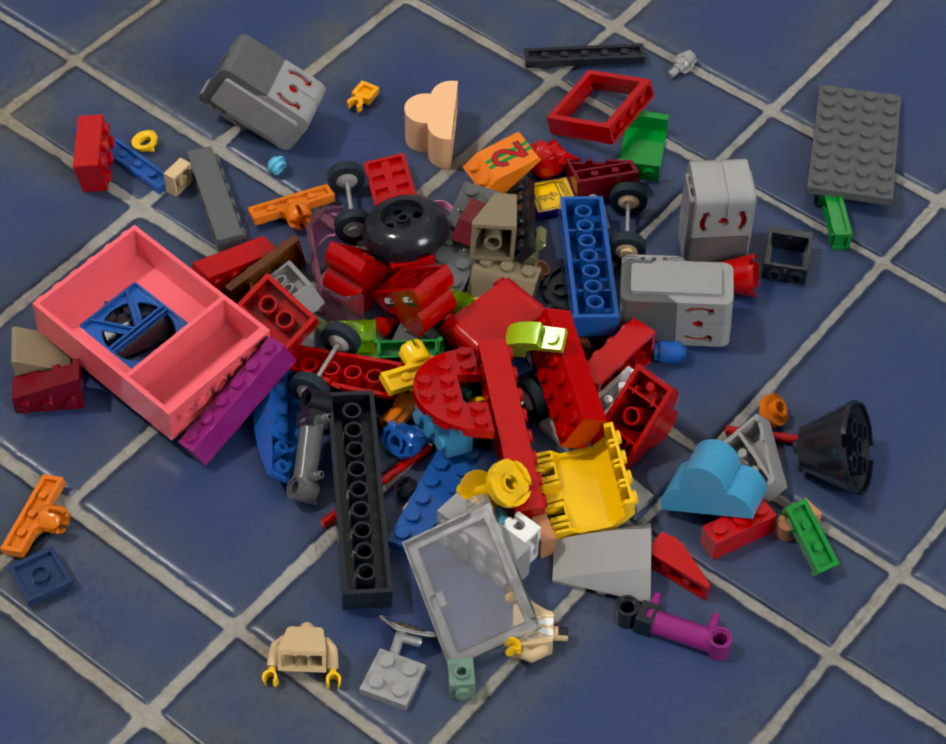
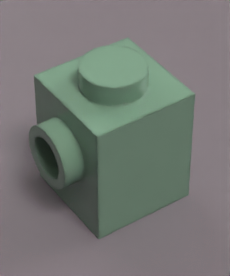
M473 658L448 659L447 673L450 699L465 700L469 697H475Z

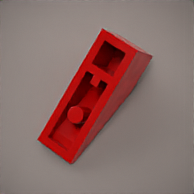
M662 531L651 544V569L706 601L709 595L710 583L683 543L679 542L676 537L669 536Z

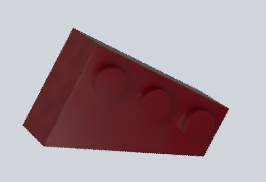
M566 158V176L575 196L594 194L607 199L615 185L622 182L638 183L639 172L633 160L606 159V163L592 162V159H586V162H572V158Z
M73 359L72 364L62 367L60 364L53 365L52 370L45 372L36 370L13 377L12 402L15 413L85 408V383L80 359Z

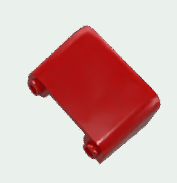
M501 277L493 283V288L456 314L451 312L441 320L443 324L438 330L454 350L459 347L473 348L475 357H477L478 342L505 338L508 326L513 323L536 322L545 310V307L512 279Z

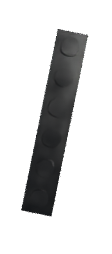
M643 43L524 48L525 68L645 63V52Z
M527 176L523 181H518L514 187V194H517L515 260L520 264L536 251L534 179L530 176Z

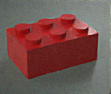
M103 114L78 116L73 169L83 192L108 191L109 182H112L110 167L114 164L112 148H115V137L110 134L109 122L106 123Z
M268 273L237 303L238 306L270 330V337L285 345L291 354L320 324L318 318Z

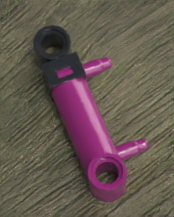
M659 592L654 593L650 602L643 600L641 606L639 601L632 595H622L616 600L613 619L620 628L630 629L634 627L633 632L650 638L651 634L689 646L706 652V655L714 661H723L730 655L733 639L732 633L724 627H718L720 614L717 612L713 613L708 625L704 626L660 611L659 604L662 595Z

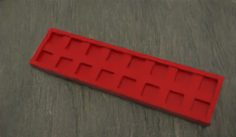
M404 153L363 162L375 206L394 196L416 195ZM429 253L418 256V260L413 262L390 263L392 273L396 274L405 267L436 264L434 254L429 255Z

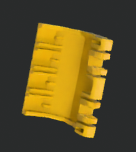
M613 422L603 424L604 437L592 447L564 453L551 450L536 453L538 461L535 464L536 472H541V475L555 474L542 478L543 485L540 486L542 494H546L548 504L545 512L549 516L565 514L549 519L556 539L617 529L635 515V505L638 504L636 490H631L630 484H633L631 471L625 469L624 464H627L625 450H620L619 444H622L619 430L615 431Z

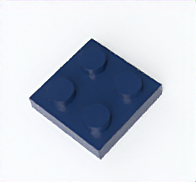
M52 545L7 566L8 572L28 607L74 586L72 578Z

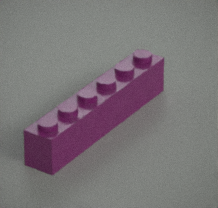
M269 336L178 442L192 457L206 466L295 363L296 359L285 345Z

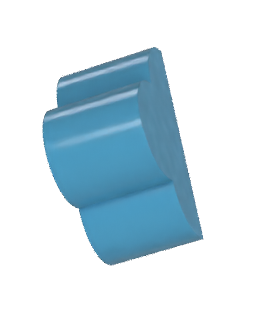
M707 439L701 441L694 449L690 459L680 464L661 498V509L753 519L767 491L765 479L757 470L740 464L738 454L730 445L720 440Z

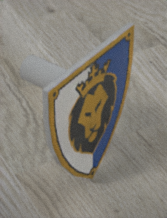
M383 615L379 616L396 630L390 652L399 655L403 643L420 647L422 637L415 635L437 637L435 632Z

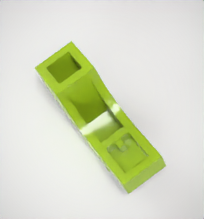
M517 322L508 326L505 338L507 346L512 347L513 356L525 358L526 352L530 350L563 354L568 331L566 328L543 326L541 322Z

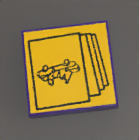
M567 176L534 182L535 213L537 218L558 215L560 197L575 196Z

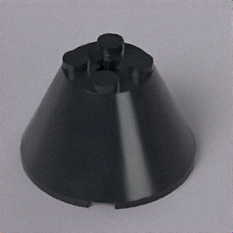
M851 400L815 420L799 426L798 440L793 441V451L795 454H798V469L800 472H806L855 495H862L868 490L874 460H869V446H874L870 417L863 402Z

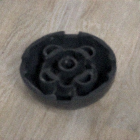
M412 194L398 195L382 201L369 212L362 227L363 244L369 250L370 255L390 263L413 262L418 260V256L426 253L431 255L445 243L449 235V223L443 209L427 197Z

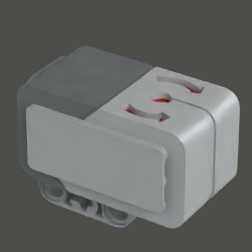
M240 34L222 56L211 79L206 81L199 94V100L202 104L238 127L249 128L277 147L289 150L308 129L316 109L323 98L326 87L323 83L252 37Z
M747 159L688 162L687 173L684 176L678 223L680 250L685 261L719 262L748 255L757 195Z
M630 254L622 258L619 330L625 323L628 324L633 318H636L656 331L655 343H660V341H682V345L722 347L729 343L734 300L733 267L730 264L685 261L680 256Z

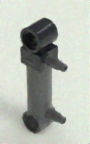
M307 387L300 397L299 405L302 411H298L296 428L300 429L293 477L289 480L286 493L289 499L313 504L318 498L320 489L316 481L324 477V472L318 471L323 431L328 430L329 421L333 418L328 413L332 405V396L329 393Z

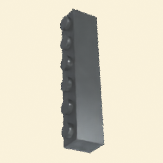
M212 146L187 151L188 162L191 163L192 177L218 253L242 244L243 240H246L245 229L239 226L241 224L239 213L234 212L236 209L234 198H229V195H231L228 182L224 183L223 181L225 180V173L223 168H219L220 159L218 153L214 154Z

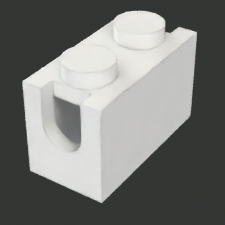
M518 511L514 519L508 517L502 526L531 546V563L539 555L541 527Z

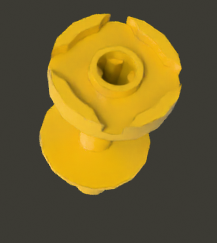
M503 459L494 463L488 472L472 470L466 473L457 486L456 491L457 494L478 509L492 503L494 510H496L498 505L504 508H514L525 503L529 498L531 491L528 490L529 485H531V477L521 462Z

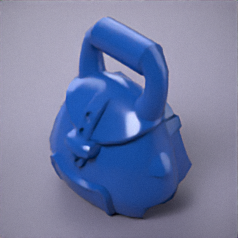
M392 420L384 427L382 438L380 439L384 449L401 459L412 458L421 451L424 445L432 442L419 425H408L404 422L397 423Z

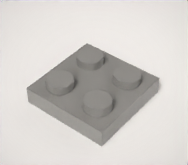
M380 648L359 688V693L406 711L426 672V665Z

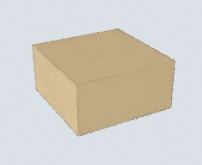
M179 158L163 173L166 192L175 197L193 182L191 163L182 158Z

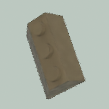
M475 260L466 298L470 299V297L481 296L493 288V283L499 278L504 277L506 279L509 277L536 299L541 286L542 268L524 263L520 264L516 261Z

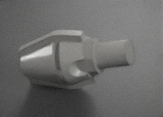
M688 50L678 54L673 60L674 65L672 69L667 72L668 77L673 79L677 74H686L691 71L697 60L695 53Z

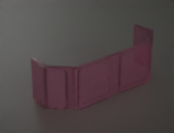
M344 205L323 206L312 217L311 222H307L306 226L307 250L312 277H314V287L325 302L320 307L319 312H322V316L326 315L331 321L343 322L349 326L365 323L363 294L343 297L323 286L316 248L326 237L336 236L334 220L339 213L345 211Z

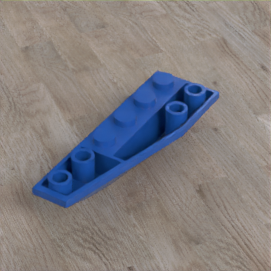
M288 370L252 411L257 446L268 476L286 484L289 483L297 453L300 429L296 428L298 411H302L299 405L300 402L291 394L289 389L290 381L296 374L291 370Z

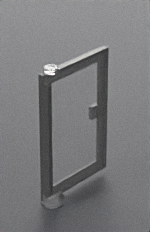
M486 494L470 498L465 503L467 512L402 542L447 664L448 659H477L505 646L504 642L510 637H516L517 639L523 637L524 641L534 639L538 636L537 631L542 629L494 507Z

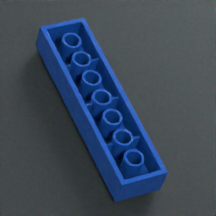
M603 196L560 197L558 217L569 310L578 337L615 336L618 333L620 315Z

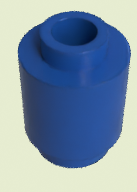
M660 341V343H654V361L681 364V359H686V346H682V341Z

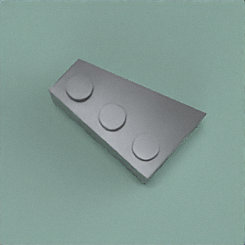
M757 413L723 442L730 445L736 451L740 464L754 468L763 476L767 485V491L763 498L771 502L787 488L770 421Z

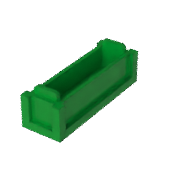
M819 196L818 205L822 206L829 232L828 243L832 244V250L849 249L852 230L843 197Z
M438 337V339H419L432 356L444 353L443 337ZM374 339L376 346V356L374 358L403 362L398 353L401 346L409 340L380 341L379 339Z
M806 498L780 511L781 516L785 517L812 570V577L840 564Z

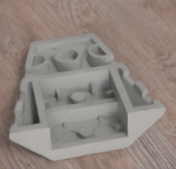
M651 523L556 539L555 552L553 553L552 583L579 590L591 589L595 590L596 594L605 596L606 593L616 596L632 595L638 601L643 602V600L650 602Z

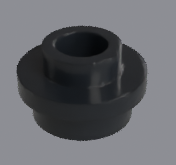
M409 476L402 478L395 486L397 496L399 498L411 497L418 482Z

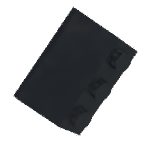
M138 303L142 320L157 309L153 305ZM128 304L116 308L104 320L135 326ZM165 315L117 355L124 359H130L161 346L176 334L171 318ZM102 331V337L107 347L123 336V334Z

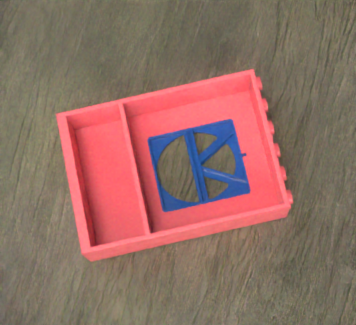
M136 225L122 232L117 239L108 243L95 256H91L82 266L74 269L69 276L56 283L52 289L39 296L32 303L37 329L41 334L70 358H79L81 367L171 441L202 415L270 336V330ZM138 303L153 305L157 309L142 320ZM128 304L135 326L104 320L113 310ZM165 315H168L173 321L176 334L142 361H132L117 355ZM102 331L123 334V336L107 347L102 337Z

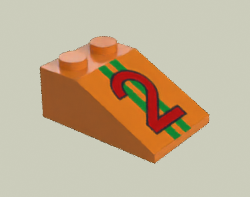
M516 132L477 152L462 167L476 185L506 193L541 159L522 134Z

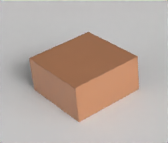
M547 514L532 517V521L541 527L540 558L553 555L555 552L556 536Z

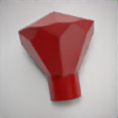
M380 316L374 320V329L380 337H386L392 328L399 324V321L396 317L388 319Z

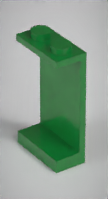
M642 111L624 133L621 154L618 160H633L639 172V179L658 181L669 114Z

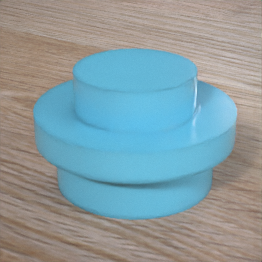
M283 156L272 157L267 164V171L274 175L280 174L287 166L285 158Z

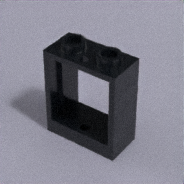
M770 226L762 278L805 285L813 232ZM772 247L804 252L802 267L770 262Z

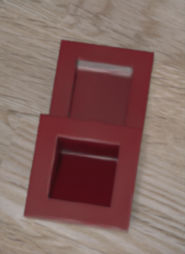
M471 198L457 221L451 239L470 246L472 221L486 203Z

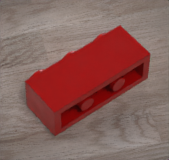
M763 498L753 519L723 516L702 527L700 543L712 560L774 532L777 515Z

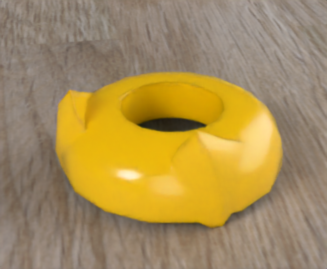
M154 130L141 131L133 137L131 141L132 146L139 152H154L158 136ZM150 140L149 144L141 145L142 142Z

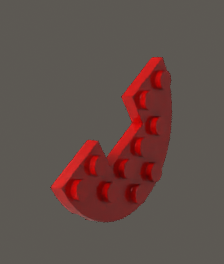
M459 347L458 349L438 354L422 364L415 374L412 391L414 402L423 415H429L433 418L434 424L448 431L453 428L463 431L464 436L494 439L495 430L488 403L478 401L464 403L459 382L480 381V372L474 349Z

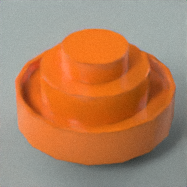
M775 393L762 397L759 404V414L768 419L773 428L784 425L788 419V409L784 400Z

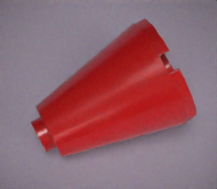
M748 254L719 261L728 263L733 267L734 294L750 298L757 297L758 292H754V287H759V264L754 262L757 254Z

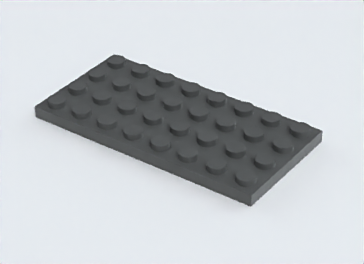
M820 85L806 194L837 198L842 196L843 199L892 205L901 96L855 90L853 88L834 87L832 85Z

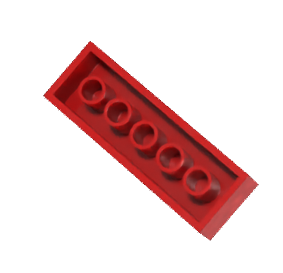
M545 308L536 322H541L543 326L566 328L568 333L563 354L530 350L532 361L534 362L561 447L586 449L601 430L603 424L607 422V418L570 311Z

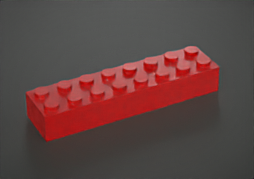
M506 338L478 342L476 360L480 372V384L484 402L488 403L495 430L493 443L497 461L503 459L517 460L528 470L531 477V485H529L528 490L531 491L529 498L525 503L517 507L508 508L509 515L514 519L515 514L519 511L532 520L534 516L546 514L545 508L548 507L546 494H542L540 486L543 485L541 472H536L537 454L535 450H531L530 443L533 442L531 429H527L525 424L528 421L526 408L521 407L520 401H523L521 387L516 385L518 372L516 366L512 367L511 360H513V350L511 346H507Z

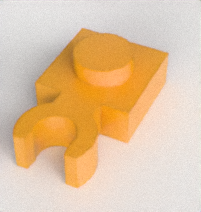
M362 80L351 92L352 97L347 100V108L350 109L353 105H356V112H361L363 104L370 105L378 96L379 87Z

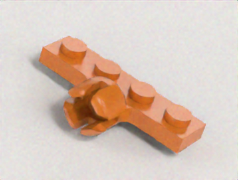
M324 184L247 207L255 226L284 218L291 228L301 230L300 224L306 229L313 221L310 209L325 206L336 201L335 194L329 185Z
M42 475L0 547L3 555L24 558L39 533L48 532L60 535L66 532V528L58 526L69 527L70 513L66 507L55 505L66 485L63 477Z

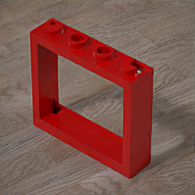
M588 70L546 117L551 134L614 145L655 96L651 79ZM594 89L629 95L606 123L570 117Z

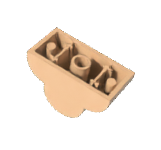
M458 81L442 82L434 87L431 94L424 93L411 97L404 107L405 141L407 145L415 151L428 153L431 163L443 169H451L458 113Z

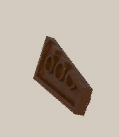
M293 234L288 239L282 241L271 252L266 253L255 264L249 266L239 276L230 280L225 285L229 299L235 303L239 302L250 291L249 282L253 281L254 287L266 273L271 274L289 260L296 267L302 268L306 266L299 239Z

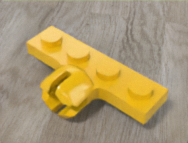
M411 340L401 346L398 355L405 366L380 373L379 379L389 396L413 389V380L417 370L427 360L434 357L429 354L421 340H413L416 346H414Z

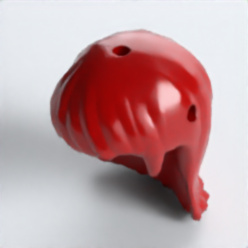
M552 139L549 143L538 140L531 145L541 160L530 172L540 179H551L561 174L566 169V158H572V162L581 161L580 157H576L564 150L555 139Z

